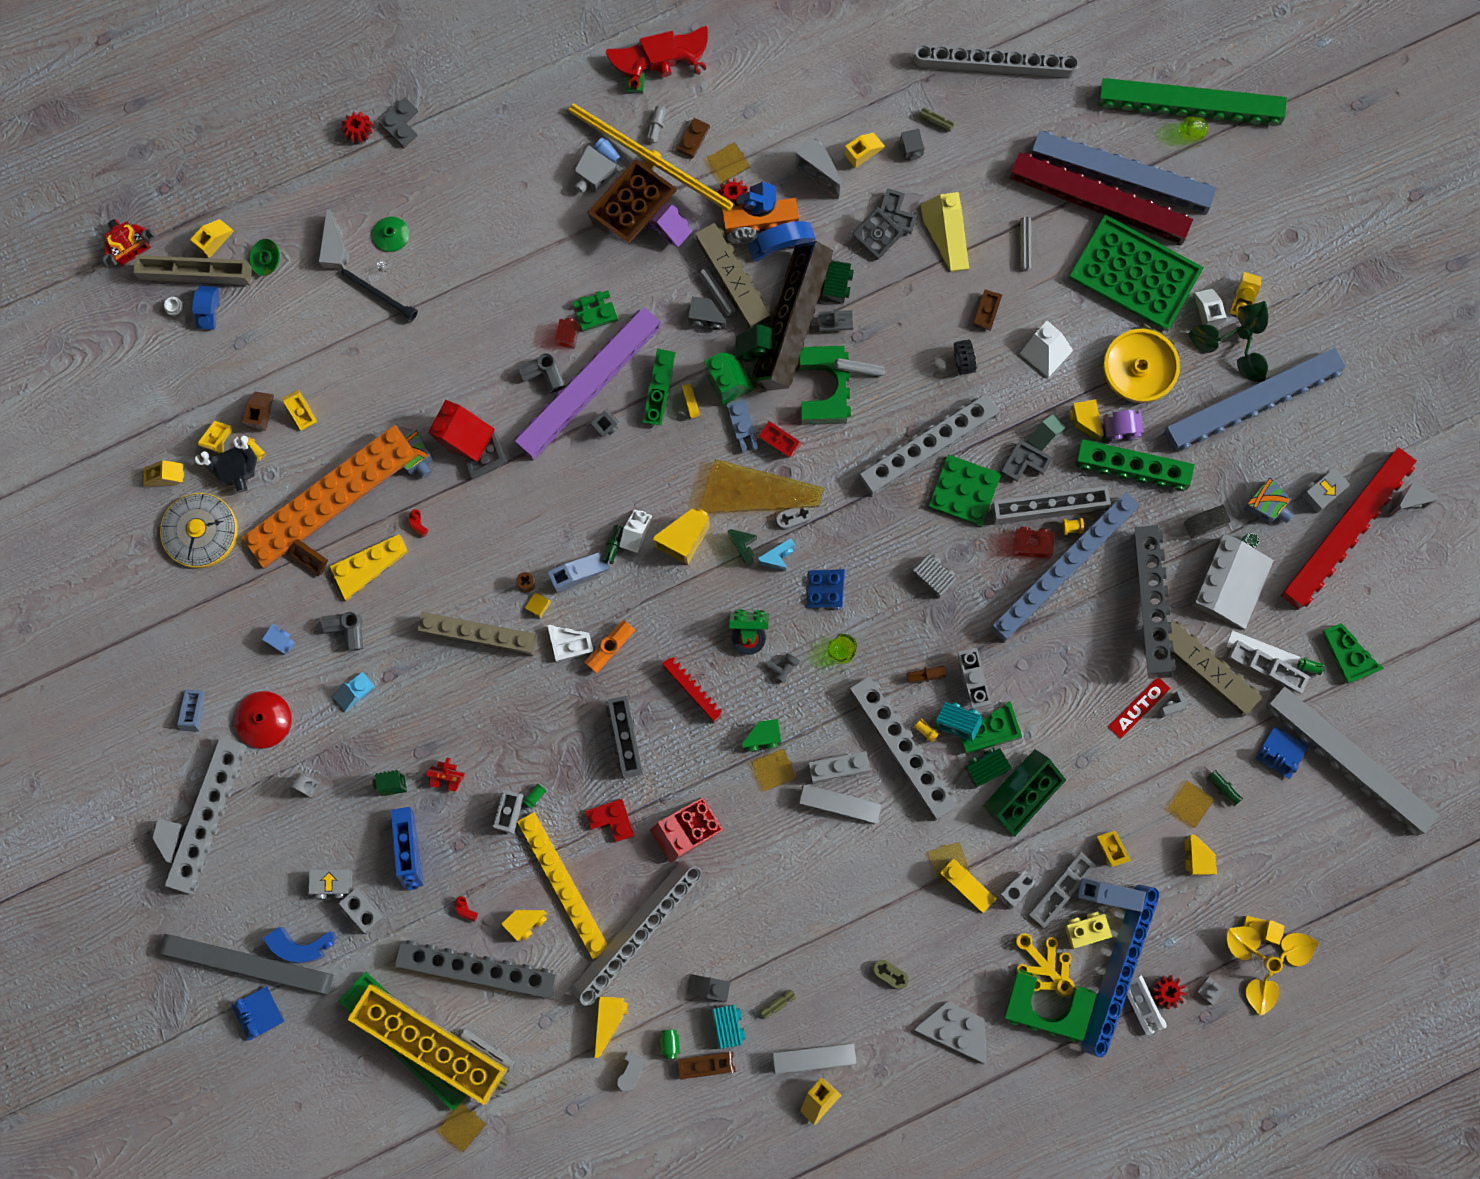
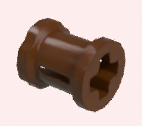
M528 572L518 575L516 582L521 591H533L535 588L533 576ZM523 580H526V581L529 580L530 584H529V585L523 584L522 581H523Z

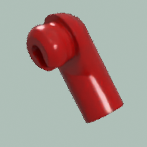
M413 509L409 514V526L416 533L425 537L429 529L421 525V512L418 509Z
M458 896L454 902L458 916L476 922L478 913L469 910L464 896Z

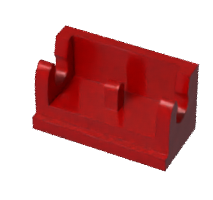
M768 421L758 436L788 457H793L796 449L802 445L799 440Z

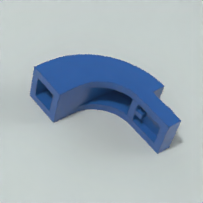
M796 221L781 224L756 235L757 239L747 244L752 260L758 262L774 251L812 242L816 237L810 222Z
M279 927L263 939L273 953L280 958L291 962L309 963L325 957L322 949L327 950L334 946V941L338 937L334 932L330 931L313 943L301 946L290 938L284 927Z

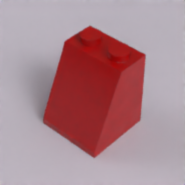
M445 399L428 433L448 451L478 462L495 429L461 405Z

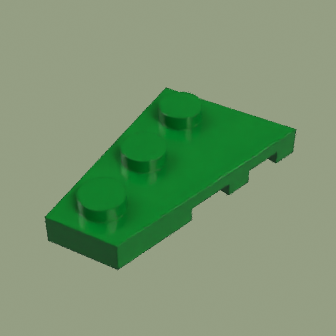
M1342 623L1322 631L1347 684L1384 669L1357 642L1358 640Z
M1011 701L982 720V724L973 742L961 738L966 754L1022 739V733Z

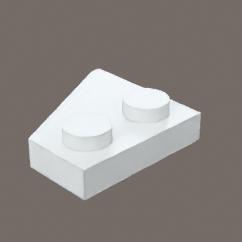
M547 625L556 662L594 652L589 633Z

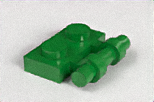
M608 290L595 292L596 294L588 297L582 296L579 297V300L573 301L575 308H583V311L577 313L583 332L618 321L613 303L605 304L604 299L610 298ZM598 301L599 306L589 309L588 304Z

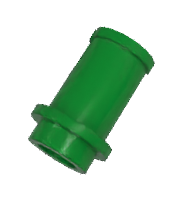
M1307 657L1300 658L1297 664V669H1300L1301 672L1307 671L1317 675H1321L1324 669L1321 668L1324 667L1323 663L1308 660Z
M537 783L528 796H524L523 803L531 809L536 807V803L547 790Z

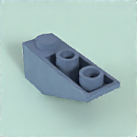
M602 552L566 563L549 571L548 574L557 593L609 570L608 564L602 561Z
M1082 878L1078 898L1142 912L1146 892L1091 878Z

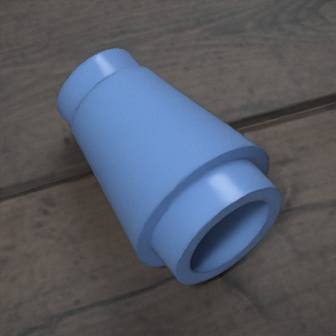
M603 138L593 147V149L613 163H616L621 157L610 142Z

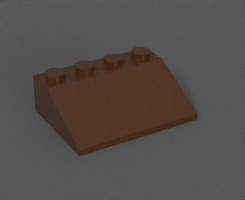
M635 159L587 213L591 222L602 231L629 244L672 197L677 188Z

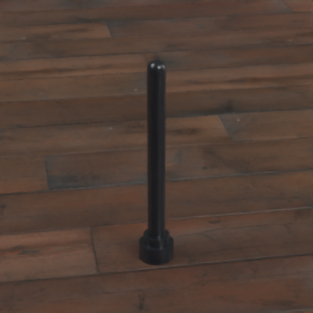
M347 269L341 271L342 276L401 312L403 319L411 323L416 318L418 310L414 307L400 304Z

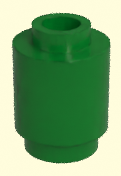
M677 1029L661 1031V1036H659L660 1055H665V1059L677 1058V1054H680V1040Z

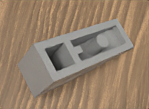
M327 209L319 263L322 268L343 270L345 265L349 263V253L346 251L331 210Z

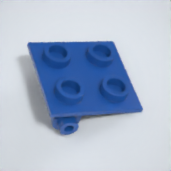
M845 569L809 570L807 608L833 607L835 610H841V607H843Z
M1274 726L1255 759L1290 779L1293 773H1296L1298 770V764L1309 746Z
M267 986L244 999L234 1002L235 1004L231 1005L248 1041L285 1022Z

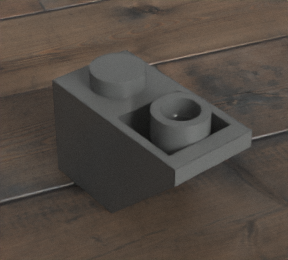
M692 296L688 316L689 324H692L694 327L708 326L713 330L726 329V319L711 299Z

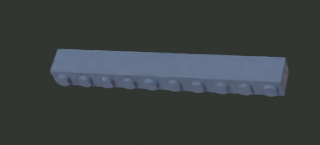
M1039 131L1031 154L1033 158L1046 160L1052 165L1062 166L1067 170L1203 214L1208 213L1217 189L1209 183H1200L1191 177H1182L1172 171L1160 170L1154 165L1148 166L1138 160H1129L1120 154L1107 153L1104 149H1095L1082 142L1076 143L1067 137H1058L1048 131Z
M1336 348L1330 349L1168 426L1164 433L1174 451L1179 449L1184 451L1190 448L1191 444L1196 441L1201 443L1207 440L1208 435L1222 433L1225 431V427L1229 425L1235 427L1242 423L1241 420L1246 417L1252 419L1263 409L1268 411L1274 408L1275 404L1280 401L1285 403L1291 400V396L1295 394L1300 396L1309 391V387L1315 386L1316 388L1323 385L1328 378L1332 380L1342 375L1341 372L1346 366Z
M1126 492L992 626L991 630L1005 643L1140 505Z

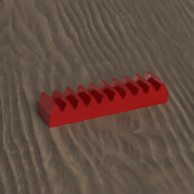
M675 657L668 658L662 663L669 674L714 723L721 718L722 709L716 710L717 703L711 704L712 698H706L707 692H701L702 687L700 685L696 686V680L691 681V675H686V669H681V663H676Z

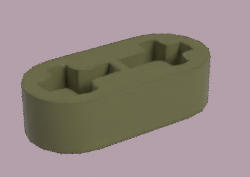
M885 960L875 963L874 973L877 977L896 989H903L907 986L908 976L905 972ZM886 964V969L891 972L890 975L884 972L879 974L877 966ZM892 974L898 977L903 975L904 984L896 985V980L891 977Z

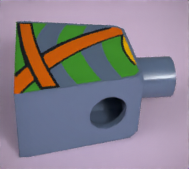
M416 430L405 438L418 456L403 468L410 475L418 472L422 478H426L432 473L427 465L433 460L422 436Z
M1271 477L1244 507L1245 510L1268 523H1272L1277 517L1287 523L1294 515L1285 508L1291 499Z

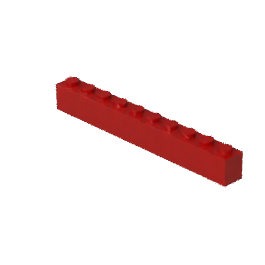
M1397 447L1280 596L1298 610L1303 606L1307 607L1314 599L1311 597L1315 591L1318 593L1325 585L1323 580L1326 577L1330 578L1336 571L1334 566L1338 562L1341 564L1348 554L1345 552L1348 548L1353 549L1358 543L1357 537L1359 534H1364L1369 529L1370 525L1368 523L1370 520H1375L1382 512L1380 507L1383 504L1386 506L1393 498L1391 493L1394 490L1398 491L1404 484L1402 479L1405 475L1409 477L1415 470L1413 465L1417 460L1400 447Z

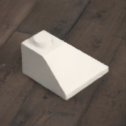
M1046 321L1033 335L1020 355L1049 378L1073 350L1063 334Z

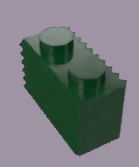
M831 261L827 269L822 300L844 304L845 298H849L851 287H847L848 280L852 281L854 270L851 269V263Z
M757 325L736 336V358L743 359L744 362H752L755 357L764 356L765 352L773 348V340L771 339L773 338L771 336L772 329Z
M993 747L984 752V757L978 759L976 756L967 762L968 766L965 767V770L976 789L1012 768L1001 748L995 750Z
M397 769L391 772L387 771V773L385 771L379 774L376 773L375 778L372 780L374 790H377L383 796L407 792L405 775Z

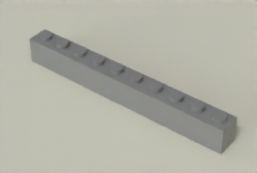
M1286 687L1281 688L1266 705L1269 709L1268 712L1273 717H1279L1287 729L1297 732L1299 738L1306 744L1310 743L1318 755L1325 756L1330 760L1329 763L1335 769H1341L1345 773V777L1349 781L1360 785L1362 792L1368 796L1372 795L1380 807L1387 808L1392 812L1393 818L1399 822L1403 821L1411 833L1415 835L1425 834L1438 819L1439 815Z

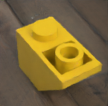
M875 133L860 135L845 146L844 155L856 169L884 149L885 146Z
M219 219L203 225L190 240L198 250L208 258H211L234 230Z
M1243 271L1231 306V314L1238 316V312L1243 306L1254 304L1261 287L1262 277Z
M1196 835L1187 836V839L1184 841L1185 851H1188L1185 867L1186 871H1189V876L1216 875V854Z
M515 910L502 925L517 941L523 940L525 942L533 934L531 930L536 926H542L547 921L546 916L548 913L544 910Z
M820 1078L807 1093L800 1112L813 1125H816L841 1097V1094L828 1081Z

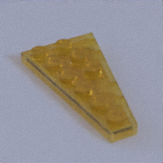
M715 459L700 509L706 513L816 508L820 507L825 489L824 487Z

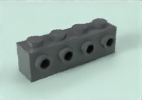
M628 697L608 699L609 705L606 706L607 717L612 719V724L609 727L611 736H615L616 743L613 744L614 753L619 755L620 760L617 763L618 773L622 774L624 778L643 775Z

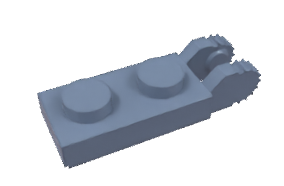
M745 399L727 404L736 439L739 441L742 453L747 452L743 439L749 437L752 448L754 450L758 449L755 431Z

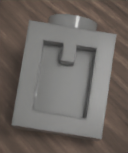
M1181 690L1174 693L1176 703L1175 701H1170L1163 704L1164 708L1159 711L1162 718L1187 709L1188 700Z

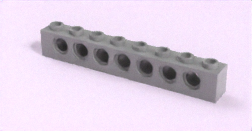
M985 394L984 396L979 395L975 397L967 407L965 405L959 407L951 417L947 415L942 418L940 424L929 426L921 436H913L908 441V444L905 446L899 445L893 450L891 455H884L872 467L868 465L863 468L859 479L870 495L873 497L996 419L999 411L989 396ZM971 411H978L980 416L973 417ZM962 421L965 426L958 427L955 425V422ZM942 430L947 431L949 436L942 437L939 432ZM929 440L933 443V446L926 447L923 442ZM914 450L918 455L910 457L907 452ZM898 460L902 466L894 467L892 462ZM882 470L886 473V476L878 477L876 472Z
M868 676L851 687L850 693L936 821L955 809L957 801L951 792L947 793L944 786L946 784L941 776L937 777L933 772L935 767L929 759L926 761L923 757L924 751L918 743L915 744L911 739L913 734L909 728H904L901 724L902 718L897 711L893 712L890 705L892 703L887 695L883 696L879 691L881 687L875 678L872 680ZM874 694L877 697V701L869 703L866 699L867 695ZM884 710L887 712L888 717L880 719L877 716V712ZM895 726L899 733L892 736L889 734L888 728ZM902 742L907 743L909 751L902 752L899 749V744ZM918 759L920 767L912 768L910 760ZM928 775L931 778V783L928 785L923 784L921 776ZM932 792H940L942 799L934 801L931 796Z
M220 736L165 886L189 894L196 891L199 885V874L203 872L206 866V855L210 853L213 847V836L218 833L220 828V817L226 812L227 805L225 804L227 798L231 797L234 787L232 785L234 779H237L240 774L239 766L241 760H244L247 755L246 745ZM231 755L233 760L229 765H226L225 759ZM221 774L226 776L223 783L218 782V777ZM218 792V800L212 802V794ZM207 811H211L212 817L206 821L204 815ZM204 829L205 836L202 839H198V832ZM197 848L198 855L192 858L191 850ZM189 866L191 873L188 877H185L184 869Z

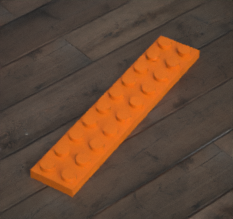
M394 425L242 538L261 566L267 568L290 551L295 540H305L418 455L398 427Z

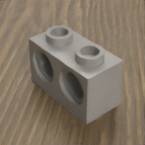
M361 888L354 889L339 903L342 907L340 911L346 918L351 917L355 922L353 926L359 933L364 932L368 934L386 918ZM354 899H357L359 902L356 910H352L350 907V903ZM366 914H370L372 917L368 925L363 923V917Z

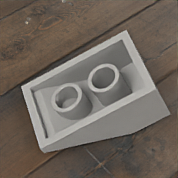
M809 136L796 152L795 167L840 199L843 182L823 143Z

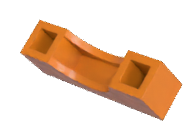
M796 198L777 200L774 210L762 217L749 215L741 205L733 206L729 212L722 208L726 235L734 229L742 227L755 229L758 233L761 230H767L781 224L799 221Z

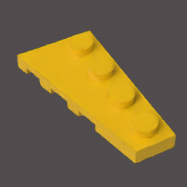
M398 534L330 566L344 599L348 601L352 598V595L362 590L367 583L377 578L382 571L407 554L408 550L401 535Z

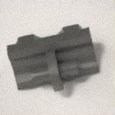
M852 310L819 311V331L853 330Z

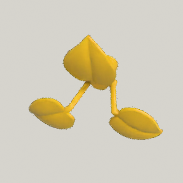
M1248 926L1229 928L1226 936L1229 950L1236 958L1246 961L1254 953L1264 960L1263 966L1268 971V974L1263 980L1253 979L1250 981L1245 990L1248 1002L1259 1015H1264L1270 1011L1279 998L1280 990L1278 984L1274 981H1267V979L1273 976V973H1279L1282 970L1284 956L1286 955V959L1290 964L1303 966L1311 960L1319 945V942L1309 935L1291 933L1286 935L1281 941V947L1285 952L1281 953L1279 958L1275 956L1265 957L1256 951L1261 944V938L1255 929Z

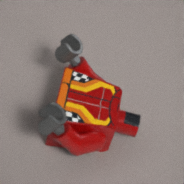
M113 219L107 224L111 231L105 235L107 241L104 243V257L102 261L107 268H109L111 263L116 265L117 262L122 267L133 260L136 255H141L150 249L149 239L152 237L156 238V235L150 229L140 225H130L127 221L120 224L117 219Z

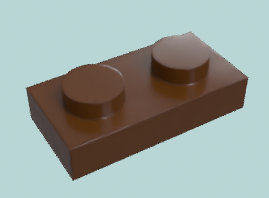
M693 118L677 147V151L694 159L710 129V125Z
M984 290L973 326L991 331L1002 294Z
M299 539L293 542L288 555L318 577L323 574L328 559Z

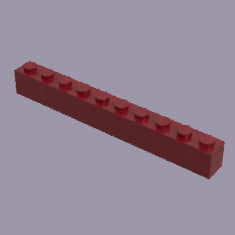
M1019 152L1009 179L1099 214L1107 215L1115 220L1183 245L1193 222V219L1187 214L1176 213L1169 207L1155 205L1150 200H1142L1137 198L1135 194L1120 191L1117 187L1103 185L1102 182L1085 178L1080 173H1072L1065 167H1057L1051 165L1046 160H1038L1028 153Z

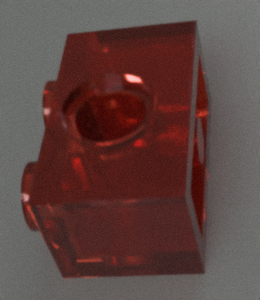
M1019 527L1014 532L1013 555L1051 559L1053 556L1055 532H1050L1049 529L1040 528L1036 531L1031 530L1030 527ZM1029 539H1037L1038 545H1031L1029 543Z

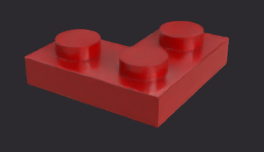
M623 799L585 811L591 830L610 824L616 843L635 836Z

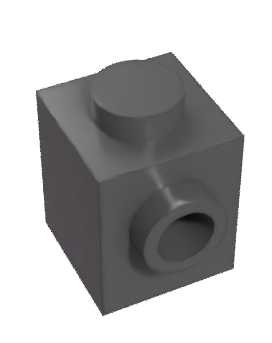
M919 128L901 132L899 150L901 154H904L905 160H917L923 156L925 148Z
M607 408L591 422L603 437L607 433L612 435L618 429L616 425L619 423Z

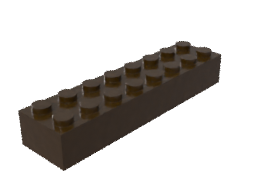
M818 241L803 243L794 247L768 326L772 329L771 336L773 338L771 339L773 340V348L765 352L764 356L758 357L750 381L767 391L788 389L793 382V374L798 366V359L804 347V340L810 329L809 325L815 313V306L821 295V288L826 279V272L832 261L834 251Z

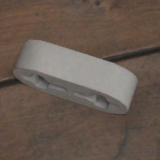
M800 505L779 513L777 516L778 527L788 530L808 523L812 516L811 509L808 506ZM801 510H803L804 513L808 512L805 519H803L802 516L797 518L795 516L800 515ZM783 516H785L786 519L793 517V519L788 521L787 525H785L784 522H780L782 521Z

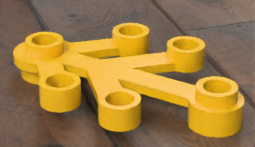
M1022 933L1016 938L1018 948L1025 949L1041 967L1019 964L1016 970L1024 966L1026 971L1036 975L1050 976L1054 981L1041 982L1037 979L1040 986L1038 989H1034V991L1041 989L1055 990L1061 997L1070 996L1075 987L1074 982L1069 978L1071 955L1067 952L1059 955V961L1062 964L1060 976L1055 971L1056 947L1058 946L1056 938L1050 937L1045 941V945L1048 948L1046 961L1032 945L1033 941L1029 934ZM1021 938H1025L1027 940L1026 945H1021ZM1049 940L1055 941L1054 947L1048 945ZM1063 955L1068 956L1069 960L1067 962L1062 961ZM1062 983L1067 984L1068 988L1066 991L1061 989Z

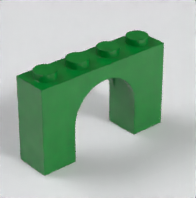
M845 346L803 347L799 356L800 371L823 370L829 372L836 379L838 388L829 399L801 401L802 425L847 423V417H851V407L847 406V399H850V388H846V381H849V371L834 368V361L837 358L849 360V354L845 352Z
M1017 969L1004 1013L1005 1019H1008L1009 1023L1019 1025V1023L1026 1024L1032 1030L1038 1031L1039 1028L1047 1030L1046 1033L1053 1036H1058V1034L1065 1035L1066 1039L1077 1042L1078 1039L1083 1041L1096 997L1095 991L1075 985L1066 1012L1056 1018H1045L1034 1011L1031 1003L1037 975Z

